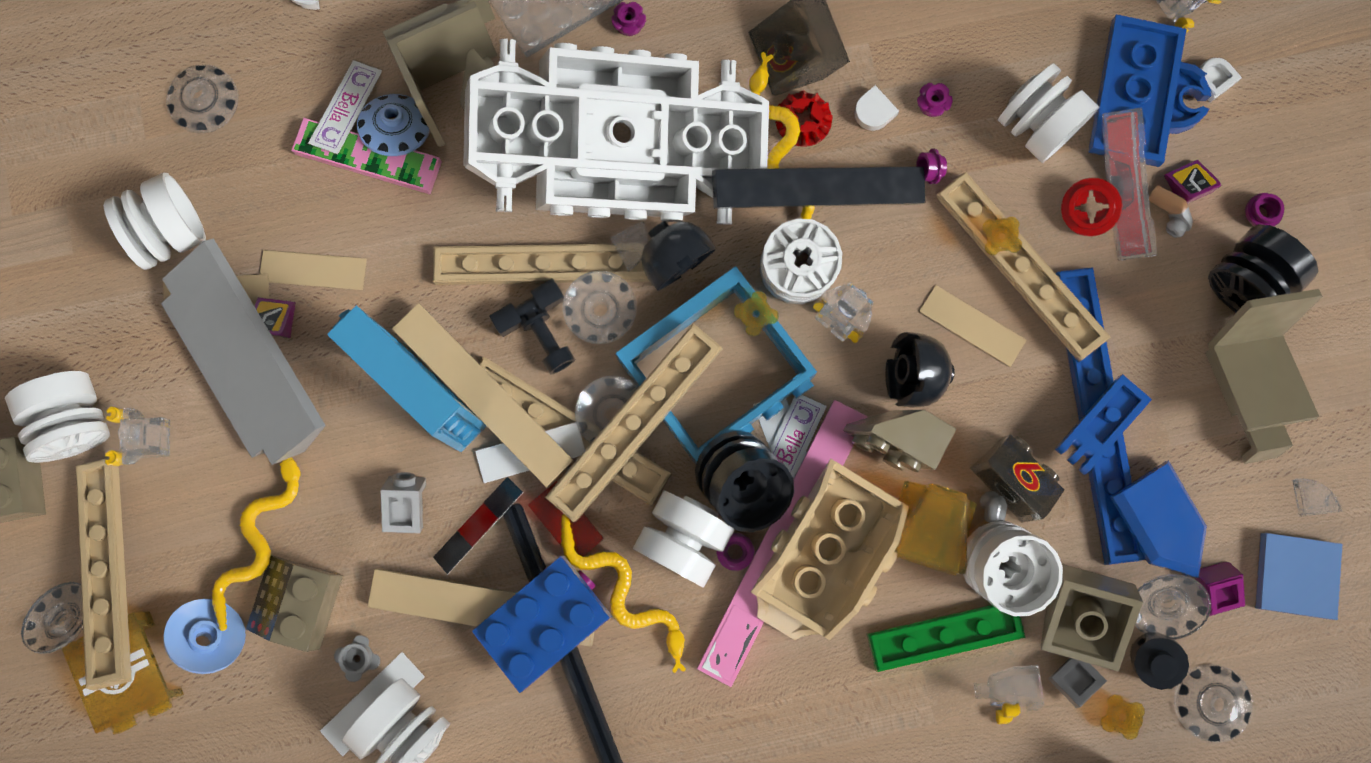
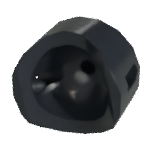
M1147 632L1138 637L1131 646L1130 658L1133 669L1141 681L1149 687L1159 690L1172 689L1181 684L1187 676L1189 669L1188 655L1182 646L1170 636L1159 632Z

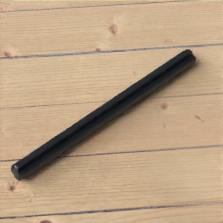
M516 503L509 507L503 514L527 579L531 582L546 569V565L521 504ZM575 647L560 660L598 761L599 763H623L579 649Z

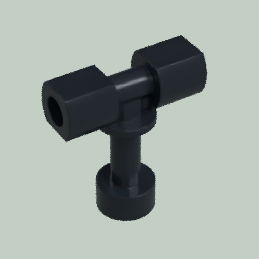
M553 278L531 290L533 296L517 306L509 303L489 315L502 337L520 327L524 331L533 330L547 354V357L542 362L550 375L564 370L576 360L568 346L559 347L545 323L550 317L547 311L566 300Z

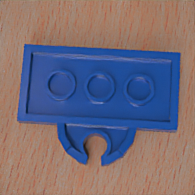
M1117 14L1111 20L1097 105L1100 108L1094 116L1089 153L1108 156V151L1120 153L1109 150L1107 147L1106 118L1112 115L1136 112L1139 163L1160 167L1165 161L1169 134H1180L1190 130L1206 116L1209 108L1202 106L1197 109H1191L1183 102V95L1193 96L1197 101H1206L1212 96L1211 89L1205 78L1207 73L1196 65L1181 62L1186 28Z

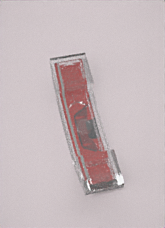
M1142 108L1102 114L1106 179L1118 190L1122 199V213L1118 222L1113 227L1118 260L1156 256L1154 219L1151 218L1144 155L1146 140Z

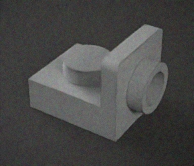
M409 472L396 473L388 477L381 488L382 532L421 533L423 529L422 492L426 486L425 477H415V474Z

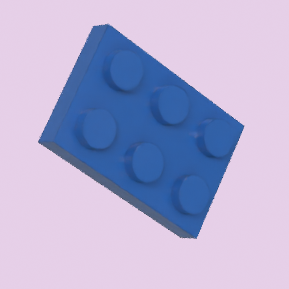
M560 556L472 630V632L517 691L521 693L608 621L612 615L567 558Z

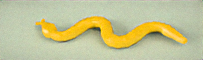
M765 52L761 53L762 65L759 66L749 80L750 91L757 95H760V92L767 86L769 74L766 65L767 62L773 59V55L766 56ZM769 105V119L780 121L786 126L785 136L772 148L767 159V169H779L781 159L797 143L800 127L798 118L789 109ZM802 207L800 219H811L815 207Z
M292 457L280 463L282 478L287 482L286 490L280 495L253 500L241 513L239 525L241 533L255 550L256 556L251 565L223 572L214 583L212 605L220 631L227 629L226 599L224 597L226 587L234 582L250 581L261 576L270 564V547L266 539L256 528L255 520L261 512L283 508L296 497L301 471Z
M563 514L561 517V546L567 560L571 565L580 570H594L605 566L615 568L618 578L610 598V609L613 617L620 625L631 629L643 628L656 623L665 624L669 631L666 637L668 652L675 659L672 672L676 673L678 668L684 672L686 668L680 663L685 639L679 629L675 616L662 609H653L635 614L629 613L624 604L632 580V570L627 559L616 552L602 551L584 557L578 555L574 549L575 542L569 518Z

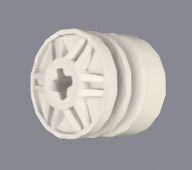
M1054 63L1026 81L1011 97L1006 109L998 118V121L1005 127L1018 117L1021 118L1011 131L1015 137L1029 128L1034 131L1025 147L1041 163H1044L1056 153L1100 108L1083 90L1075 93L1068 99L1062 96L1072 80L1066 76L1052 86V82L1061 72V69Z
M163 172L142 182L140 186L142 198L134 191L126 190L122 192L121 198L113 196L104 202L105 215L116 239L127 255L143 270L156 266L158 260L161 262L169 260L171 257L169 244L181 253L200 245L206 240L203 225L191 201L176 180L168 173Z
M797 218L781 224L770 234L761 255L760 274L764 286L774 297L788 304H805L817 300L832 286L841 270L842 250L838 239L827 226L813 219ZM804 252L809 256L807 263L810 266L803 264L799 268L794 264L796 260L794 254L800 256Z
M67 371L46 375L17 386L5 396L14 424L22 427L26 426L19 432L18 437L21 444L25 445L23 451L28 462H50L72 457L95 448L110 437L107 424L102 422L104 420L102 410L94 407L90 408L97 401V397L88 373Z
M994 521L977 528L967 538L961 552V571L966 583L999 611L1009 615L1030 616L1044 610L1056 598L1061 587L1063 567L1058 553L1047 541L1008 521Z
M400 678L390 685L360 715L346 732L342 742L360 760L378 749L382 754L375 763H424L439 746V742L449 727L450 722L442 717L428 728L426 724L432 718L436 709L431 706L415 716L411 711L416 706L420 694L403 678Z

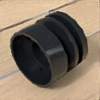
M1258 224L1251 227L1235 244L1233 252L1226 254L1222 258L1221 263L1217 264L1210 271L1208 280L1210 287L1217 297L1236 313L1249 300L1302 292L1315 279L1318 273V266L1311 252L1297 238L1274 226Z
M742 431L721 434L709 442L698 457L695 467L697 486L725 523L737 531L755 532L766 529L780 520L790 507L794 495V480L791 473L780 459L772 454L771 450L753 434Z

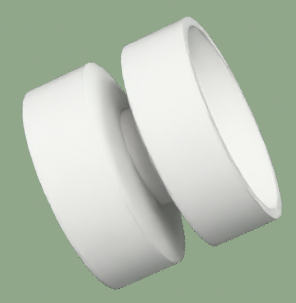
M664 491L652 514L668 526L666 532L644 526L632 549L704 588L716 565L700 553L699 550L703 545L707 548L723 552L735 529L718 519L719 514L698 501L687 496L682 499Z

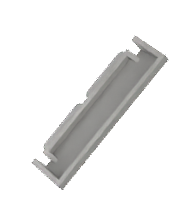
M214 239L205 240L162 279L171 295L161 305L251 458L265 453L273 465L305 452L326 425Z

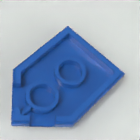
M1168 460L1112 495L1110 499L1148 564L1199 578L1207 525Z

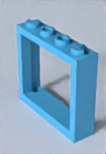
M736 266L616 352L617 360L637 387H639L646 377L636 365L638 362L735 293L797 375L699 448L670 411L663 419V422L695 465L699 455L709 442L721 434L732 431L751 433L755 430L751 424L762 416L766 421L775 416L784 408L781 403L791 394L797 399L811 389L814 385L810 380L817 373Z
M356 305L352 310H345L338 315L341 319L327 335L431 436L462 452L487 427L406 347Z

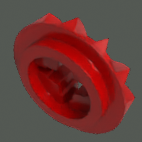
M803 89L799 93H789L779 103L778 106L789 109L793 114L796 112L802 114L808 107L811 108L810 119L813 122L806 121L804 125L800 126V133L795 146H813L821 142L828 135L832 126L833 115L829 108V102H825L820 98L818 92L812 94L805 92ZM775 121L776 128L783 138L786 134V126L780 121Z
M1100 178L1082 179L1074 183L1066 191L1061 204L1062 217L1066 225L1079 235L1089 237L1102 235L1111 230L1118 222L1122 213V199L1118 190L1110 182ZM1090 191H1093L1096 203L1109 205V208L1096 211L1094 223H1090L1087 212L1075 210V207L1087 204Z

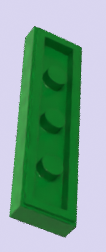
M993 605L866 634L876 672L1026 638L1021 617L999 611Z

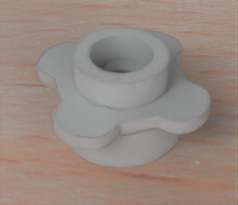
M363 635L356 636L352 644L344 648H338L334 654L335 661L339 663L342 671L346 673V679L350 682L359 681L363 673L369 669H377L380 665L379 655L373 654L369 647V639ZM355 655L361 657L359 662L354 661Z

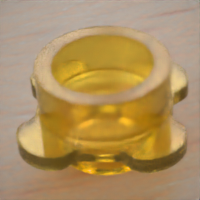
M1015 217L1001 218L995 221L992 219L986 220L982 226V231L987 237L985 251L989 255H997L1000 251L1008 250L1011 253L1018 252L1022 247V241L1018 238L1019 221ZM1004 233L1006 237L1000 239L998 235Z
M761 291L754 292L751 298L747 299L744 303H738L734 308V315L742 320L746 325V333L751 336L759 335L763 327L768 324H775L779 318L778 311L770 307L767 303V295ZM755 310L760 312L758 317L753 316Z
M1117 694L1109 696L1107 699L1108 710L1106 716L1101 718V727L1107 732L1116 731L1122 733L1125 739H1135L1143 723V716L1145 714L1143 705L1139 702L1129 703L1124 701ZM1122 713L1126 715V719L1123 721L1119 718Z

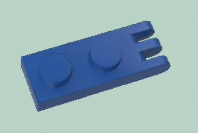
M1123 374L1118 376L1058 444L1055 450L1062 455L1071 445L1074 446V451L1066 460L1074 465L1084 455L1087 459L1078 470L1083 475H1086L1152 399Z

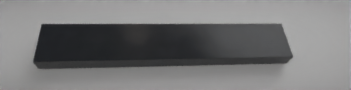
M924 167L715 169L712 171L714 209L916 205L926 203Z

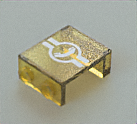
M150 611L133 612L128 615L132 677L130 682L94 691L86 689L84 636L61 648L96 734L112 730L113 735L125 732L138 725L135 720L136 718L148 713L150 718L162 714L173 708L171 701L184 695L182 688L168 689L144 630L155 626Z

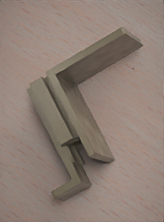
M458 0L449 5L444 3L383 31L411 95L438 147L445 145V142L421 90L464 71L467 52L473 48L482 59L485 56L489 58L497 56L485 23L495 19L488 0Z
M1319 289L1249 300L1208 343L1209 350L1206 352V356L1231 416H1238L1252 447L1241 456L1244 464L1278 458L1293 446L1284 425L1316 420L1319 417L1283 336L1323 297Z

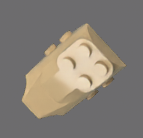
M830 458L808 497L803 495L794 506L791 516L795 519L787 531L782 529L771 546L774 554L751 590V593L757 597V618L794 640L803 636L817 634L831 640L859 612L862 606L866 607L870 604L877 591L875 583L882 572H888L897 558L895 549L900 542L909 506Z

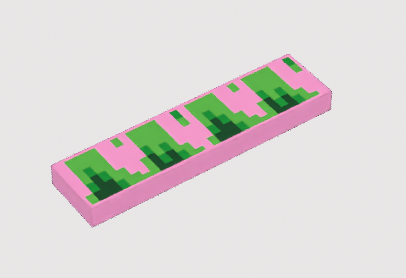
M303 118L291 150L295 155L431 194L442 163L439 157L415 150L401 156L377 154L363 144L358 133L351 131L340 152L336 154L308 144L319 122Z

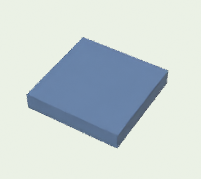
M1261 533L1255 609L1338 620L1342 544Z

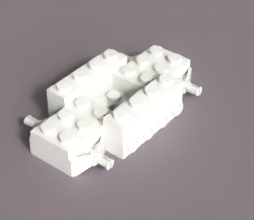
M500 39V61L498 65L471 75L465 88L463 166L495 185V188H497V212H512V189L516 188V184L537 175L536 210L550 211L551 215L571 216L573 212L588 213V217L608 218L610 214L624 215L625 219L645 220L647 216L661 217V221L679 222L683 221V216L695 213L696 188L713 198V170L767 169L769 101L741 87L739 82H735L737 63L735 60H722L721 82L719 86L698 95L699 61L687 60V55L671 53L666 54L665 58L651 57V52L646 50H631L627 55L614 53V49L611 47L598 46L593 47L592 51L577 50V45L556 43L554 48L550 47L539 60V76L518 67V63H515L516 40L510 39L508 42V39ZM615 123H625L630 128L631 138L627 143H621L615 139L613 135ZM732 208L717 209L716 224H732Z

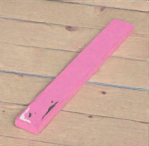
M836 400L833 401L793 479L794 495L790 507L780 520L769 526L697 667L698 670L732 687L764 621L757 618V597L751 593V590L774 554L771 546L776 536L782 529L785 531L789 529L795 519L791 516L794 506L803 495L808 497L830 458L842 466L844 465L854 445L852 443L854 437L843 431L846 424L866 419L868 416Z

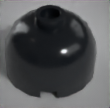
M663 221L648 232L651 240L643 248L641 256L642 267L648 280L655 286L657 291H660L680 279L681 275L689 269L693 270L715 252L716 247L710 237L693 223L679 221L669 226L666 221Z
M914 332L899 334L891 345V348L897 349L894 359H887L885 368V382L890 399H897L898 402L895 405L898 407L910 408L924 407L937 402L947 391L955 374L954 366L951 363V358L945 346L937 339L925 334Z

